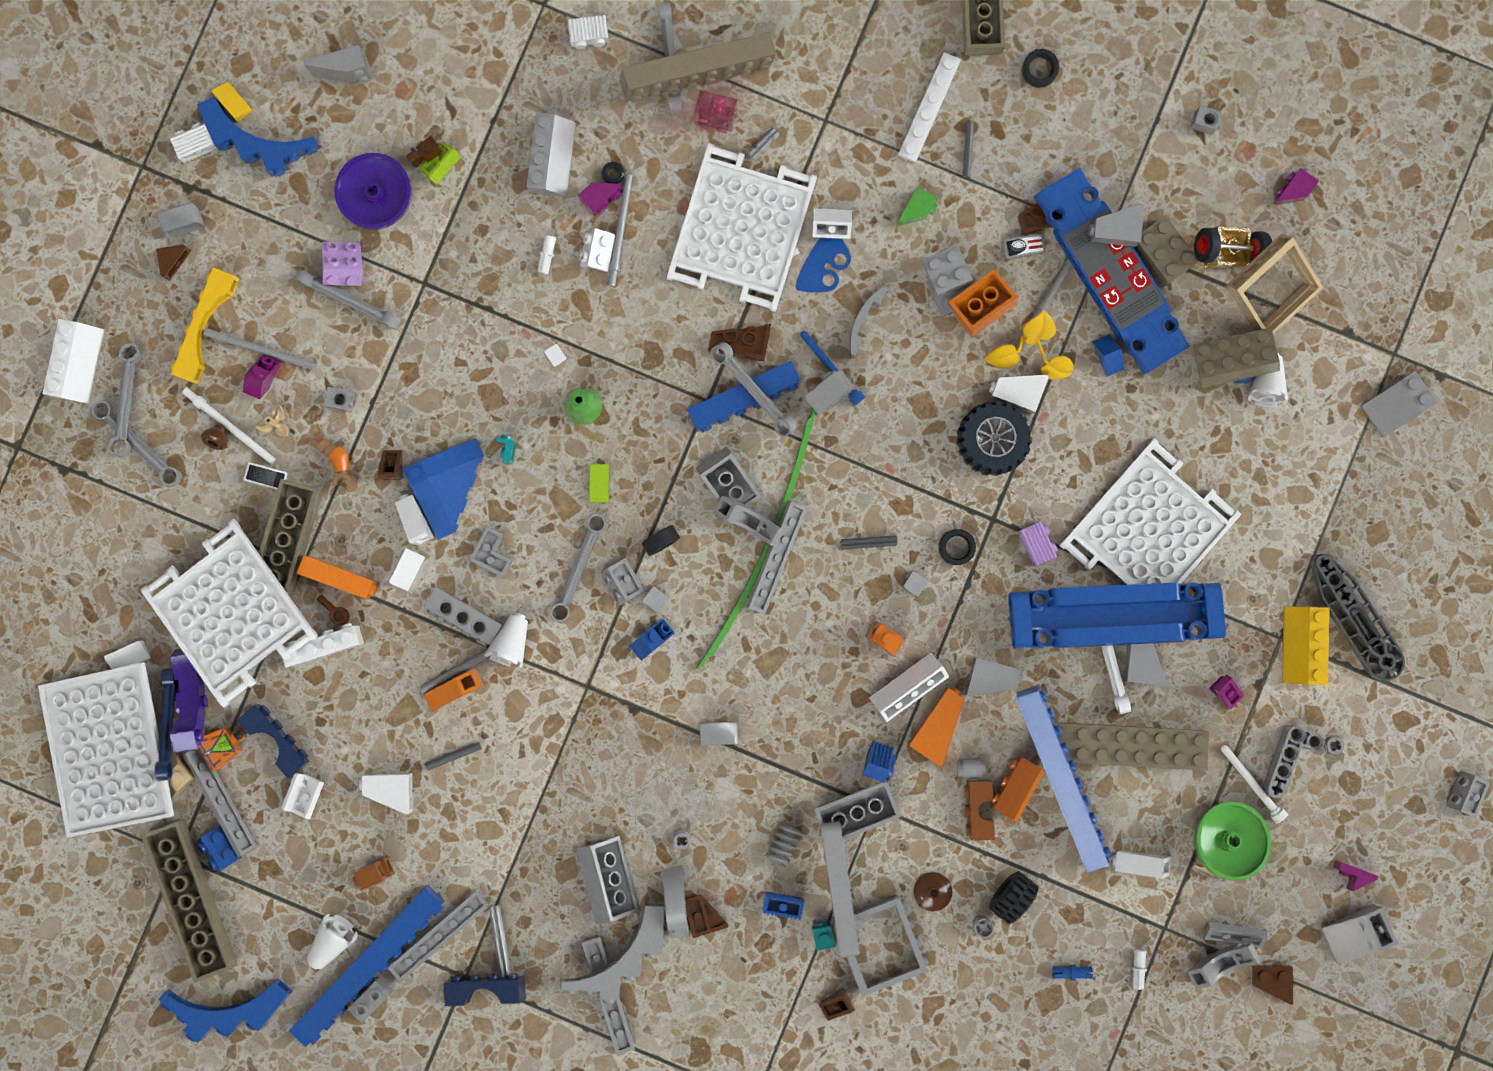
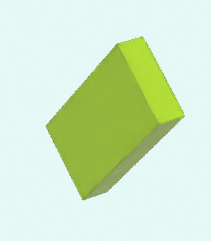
M590 464V503H609V464Z

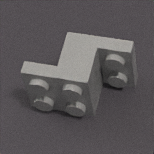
M958 245L921 261L929 277L927 285L942 318L953 313L948 302L971 286L970 283L973 280Z

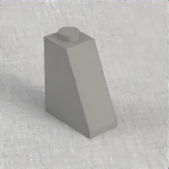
M1138 204L1096 218L1089 225L1088 235L1091 236L1090 242L1136 247L1141 242L1144 204Z
M1154 644L1127 645L1123 681L1166 686V680Z
M974 658L964 695L975 696L1017 689V686H1020L1022 683L1023 674H1021L1020 669Z

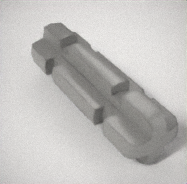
M771 128L767 135H764L755 144V147L748 151L749 157L756 160L760 153H763L772 144V140L775 141L779 136L778 131Z

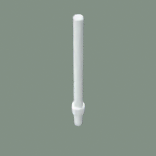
M187 387L182 391V394L189 398L194 406L204 410L272 465L276 461V458L208 405L202 396H197Z

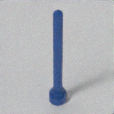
M802 331L800 334L801 338L826 368L831 372L834 370L836 372L839 371L806 331ZM854 389L849 393L848 397L850 398V403L856 406L865 398V395L861 391Z

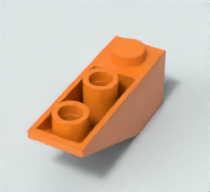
M472 669L425 693L424 696L433 712L484 687V684L477 670Z

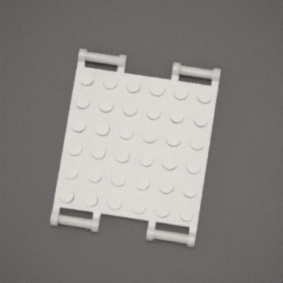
M708 143L668 271L667 280L673 281L674 279L704 290L707 276L743 287L740 302L745 303L746 301L776 312L817 176L813 174L810 176L786 169L787 167L783 165L780 167L777 178L742 168L745 154L740 152L739 154L733 153ZM714 154L734 160L736 164L733 165L713 159L711 155ZM784 176L809 183V185L805 187L783 180ZM676 267L701 274V277L696 279L676 273ZM751 289L774 296L773 302L749 295L748 291Z
M1153 438L1059 546L1077 558L1087 571L1097 561H1100L1126 585L1181 584L1241 516V513L1238 510L1232 509L1216 495L1217 492L1213 488L1206 493L1204 498L1199 496L1175 474L1183 465V462L1180 459H1175L1158 444L1159 441L1156 438ZM1153 449L1172 465L1170 469L1151 453ZM1212 500L1230 516L1229 519L1224 518L1208 502ZM1073 539L1093 555L1090 560L1070 543Z
M235 519L229 521V525L212 538L202 542L209 555L180 576L179 571L174 566H170L161 577L149 586L146 585L141 589V592L223 707L230 704L229 701L247 687H252L256 684L254 678L247 671L277 649L282 658L287 660L293 652L309 640H314L318 637L315 630L308 624ZM234 531V536L215 549V544ZM171 578L174 580L155 596L153 595V592ZM303 629L306 634L285 648L283 644ZM241 676L244 681L223 695L221 691Z

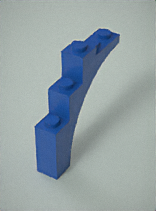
M215 97L197 104L213 144L217 149L226 151L235 145L241 160L246 164L255 163L261 158L266 171L272 177L282 176L285 174V171L290 170L287 162H296L301 156L306 154L312 155L321 148L315 136L289 142L269 141L255 137L235 125Z
M277 979L257 997L242 1004L228 1007H208L195 1004L179 997L171 990L163 993L158 1000L164 1009L172 1011L180 1022L187 1024L183 1030L186 1033V1037L192 1042L199 1043L214 1026L220 1035L226 1037L232 1035L244 1020L250 1029L261 1030L293 990L280 979Z

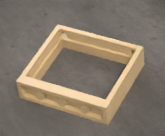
M1280 234L1226 285L1253 330L1271 327L1273 335L1323 288L1295 239L1284 234ZM1287 253L1305 284L1262 323L1244 292Z

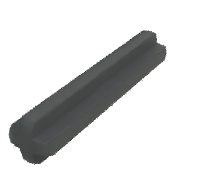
M895 535L841 540V549L843 550L897 545V536Z

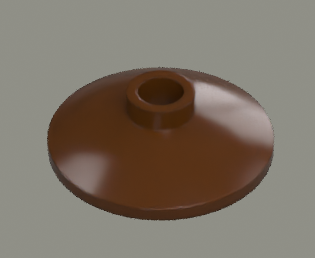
M936 872L926 873L916 881L914 897L921 908L927 911H939L949 904L952 898V886L949 880L942 874ZM937 890V895L931 896L930 892Z

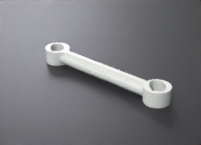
M1101 646L1114 693L1116 710L1119 715L1131 712L1130 701L1124 690L1113 646Z

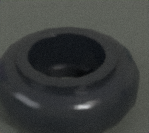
M612 161L604 165L601 175L606 183L619 184L624 179L625 171L621 164ZM610 169H617L619 172L615 178H610L607 174Z

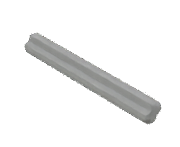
M492 905L489 907L499 972L500 977H505L506 974L511 973L501 909L500 905Z

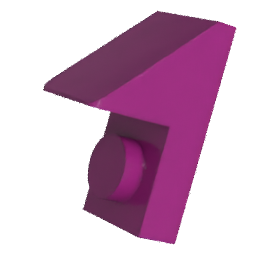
M1228 674L1220 676L1209 688L1230 710L1244 697L1233 678Z
M1335 860L1333 866L1339 869L1338 874L1350 878L1347 889L1351 891L1358 890L1378 880L1379 877Z

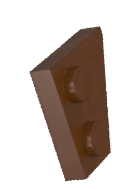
M701 894L685 899L687 919L693 938L729 927L727 922L724 921Z
M1291 965L1252 966L1253 986L1293 1005V967Z

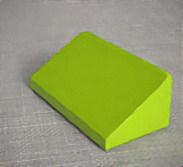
M445 142L439 145L443 152L429 163L425 162L419 169L420 172L435 184L442 180L461 157Z

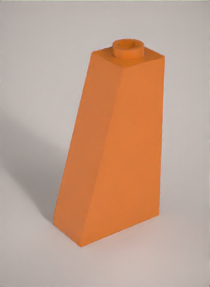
M304 555L297 574L365 599H370L371 596L374 597L377 591V586H375L377 581L312 556Z
M946 687L908 742L909 746L939 767H942L965 700L961 697L962 692L954 687L952 689Z

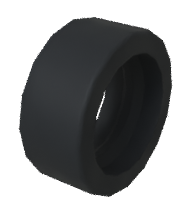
M1036 49L1025 58L1022 66V76L1033 87H1046L1058 75L1060 68L1059 60L1050 50ZM1036 58L1046 59L1051 65L1050 75L1044 79L1036 78L1030 72V63Z
M670 525L642 542V545L648 556H652L678 541L680 536L674 526Z
M962 529L946 532L939 542L941 558L951 565L968 563L976 552V543L973 536ZM954 536H960L968 543V552L960 559L952 558L946 551L948 540Z

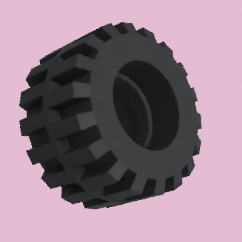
M1017 871L1011 874L997 889L990 901L989 909L1005 923L1012 924L1022 917L1032 905L1037 896L1039 886L1022 872Z

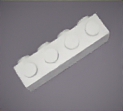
M350 623L340 626L341 630L336 632L333 629L322 632V636L309 640L293 652L289 659H283L285 668L294 667L363 645L364 640L360 627L352 626ZM295 641L286 643L285 648L289 647Z
M930 653L869 697V699L886 722H888L946 680L949 675L936 657Z

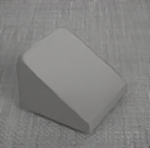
M911 571L902 588L919 597L928 580L918 573Z
M653 586L642 602L658 613L669 597Z

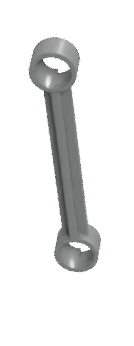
M670 2L659 3L664 54L665 57L676 55ZM679 89L678 92L669 94L671 115L682 113Z
M299 269L294 279L395 330L398 329L402 321L397 316L383 311L332 285H322V280Z
M721 342L711 349L713 361L717 364H724L774 420V429L777 434L785 437L796 429L794 418L788 414L783 415L733 359V350L730 345ZM719 349L724 352L725 356L720 355ZM782 421L788 425V428L783 427Z
M131 343L123 345L119 351L120 358L124 363L115 436L108 442V450L120 458L127 456L131 450V445L126 440L135 364L139 363L142 358L140 349ZM129 349H136L137 353H135L133 357L128 358V360H126V351ZM124 441L125 446L115 453L113 450L115 443Z
M102 400L95 402L91 408L92 415L96 419L106 421L115 430L117 416L114 414L113 405ZM108 406V414L105 417L98 415L97 410L99 407ZM128 428L126 440L159 473L161 483L171 487L177 486L182 480L181 472L177 468L168 467ZM174 471L176 473V479L173 483L166 482V472Z
M593 514L587 519V534L559 602L554 604L550 610L552 619L557 622H564L570 617L569 605L596 539L599 533L606 529V519L600 514ZM597 516L602 520L603 527L600 530H595L592 527L590 520L593 517ZM561 605L566 609L567 614L565 618L559 619L556 616V610H554L556 606Z

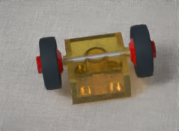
M1221 226L1202 228L1197 233L1194 241V254L1199 262L1204 263V268L1237 270L1245 268L1272 243V239L1264 231L1251 233V228Z

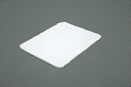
M557 344L545 351L554 367L567 359Z

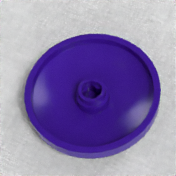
M365 153L354 157L343 166L336 178L334 194L339 210L351 223L364 229L378 230L395 224L404 216L411 202L412 185L407 172L395 159L381 153Z

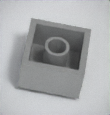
M842 370L828 372L822 377L823 382L815 383L807 389L808 394L804 397L818 415L827 412L855 389V386Z

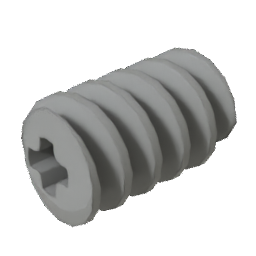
M785 823L786 826H779L783 831L782 833L776 832L779 840H772L776 847L769 846L773 853L766 854L768 859L783 867H786L783 863H789L790 861L786 856L793 855L790 849H796V845L793 842L800 841L797 835L803 834L801 830Z

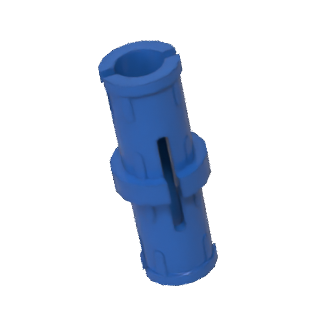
M1070 965L1069 967H1052V971L1060 972L1052 973L1053 979H1093V974L1085 973L1093 972L1092 966L1075 967V965Z

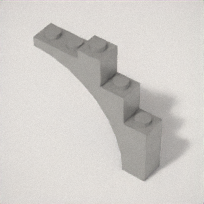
M643 904L642 916L637 931L628 947L619 957L605 968L592 974L578 978L560 979V989L564 990V993L567 994L584 991L583 994L594 995L595 991H597L599 1000H603V1003L611 1004L614 1003V1000H619L621 976L624 977V980H635L636 977L641 976L642 953H645V957H656L657 954H662L665 906L662 904Z

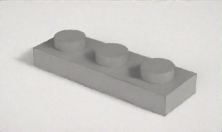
M1209 922L1204 931V940L1230 944L1240 943L1241 945L1252 943L1255 948H1262L1268 938L1266 930L1218 922Z

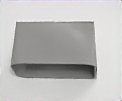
M193 203L157 213L162 234L166 238H173L205 227L198 207Z
M737 722L700 723L699 746L739 744Z

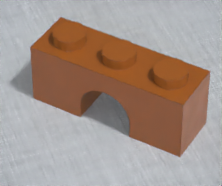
M967 780V785H964V796L968 797V805H965V816H968L969 824L965 826L966 836H969L971 841L995 840L994 820L992 818H981L978 813L981 803L993 801V781Z
M388 856L371 862L353 873V881L355 886L363 891L395 874Z

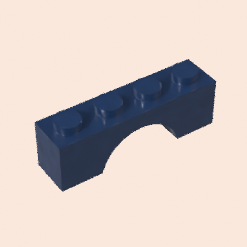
M256 704L237 721L249 735L266 733L274 738L279 748V755L275 765L287 778H291L310 762L307 759L308 754L294 744L296 742L295 739L282 730L283 726L278 720H273L269 715V709L265 705Z
M509 973L505 977H499V974H489L487 977L480 978V975H470L468 978L456 975L451 976L449 980L443 983L445 1007L466 1005L470 1002L473 993L479 989L489 990L494 993L501 1004H520L526 1000L524 976H518V973Z

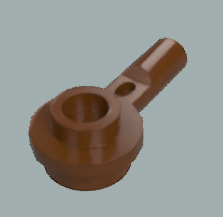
M323 595L317 598V601L330 612L331 621L335 625L343 626L348 623L350 613L346 608L335 607Z

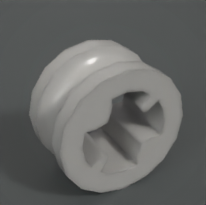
M1329 737L1324 742V748L1328 753L1340 754L1344 749V743L1338 737ZM1337 741L1336 745H1338V748L1331 750L1332 746H1330V743Z
M678 830L673 834L672 839L676 848L682 850L690 845V837L685 830ZM679 836H680L681 838H683V837L685 836V842H684V843L681 842V841L678 843V837H679Z

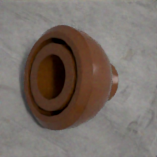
M215 425V427L209 428L202 433L201 440L213 449H226L228 442L225 433L226 429L221 425Z

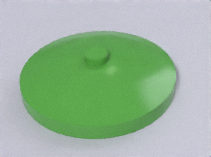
M1223 802L1210 807L1200 817L1194 833V845L1200 862L1210 873L1224 880L1238 881L1251 878L1265 866L1271 852V835L1265 820L1255 809L1239 802Z

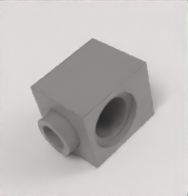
M1200 105L1195 111L1190 129L1212 135L1222 125L1223 119H1220L1222 112ZM1204 118H1209L1211 120V124H1207L1204 121Z
M327 387L324 406L351 412V408H354L356 402L354 393ZM344 395V403L338 405V397Z

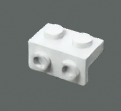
M596 228L587 230L583 238L584 248L579 258L581 261L580 267H589L608 272L615 234Z
M295 773L281 809L291 811L305 819H310L324 782L307 774Z

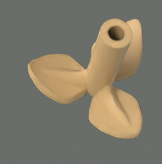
M277 405L271 412L272 418L265 417L255 428L260 432L269 433L275 427L276 435L285 438L289 434V429L286 424H279L285 418L283 408Z

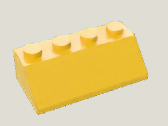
M1284 606L1282 683L1328 685L1329 608Z

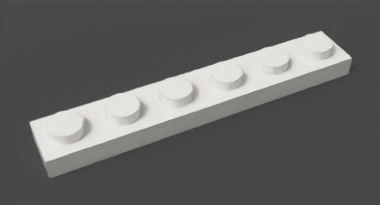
M945 52L943 53L898 154L899 157L916 163L961 59Z

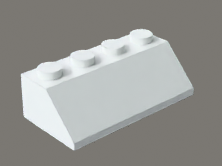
M58 319L42 394L89 404L104 329Z

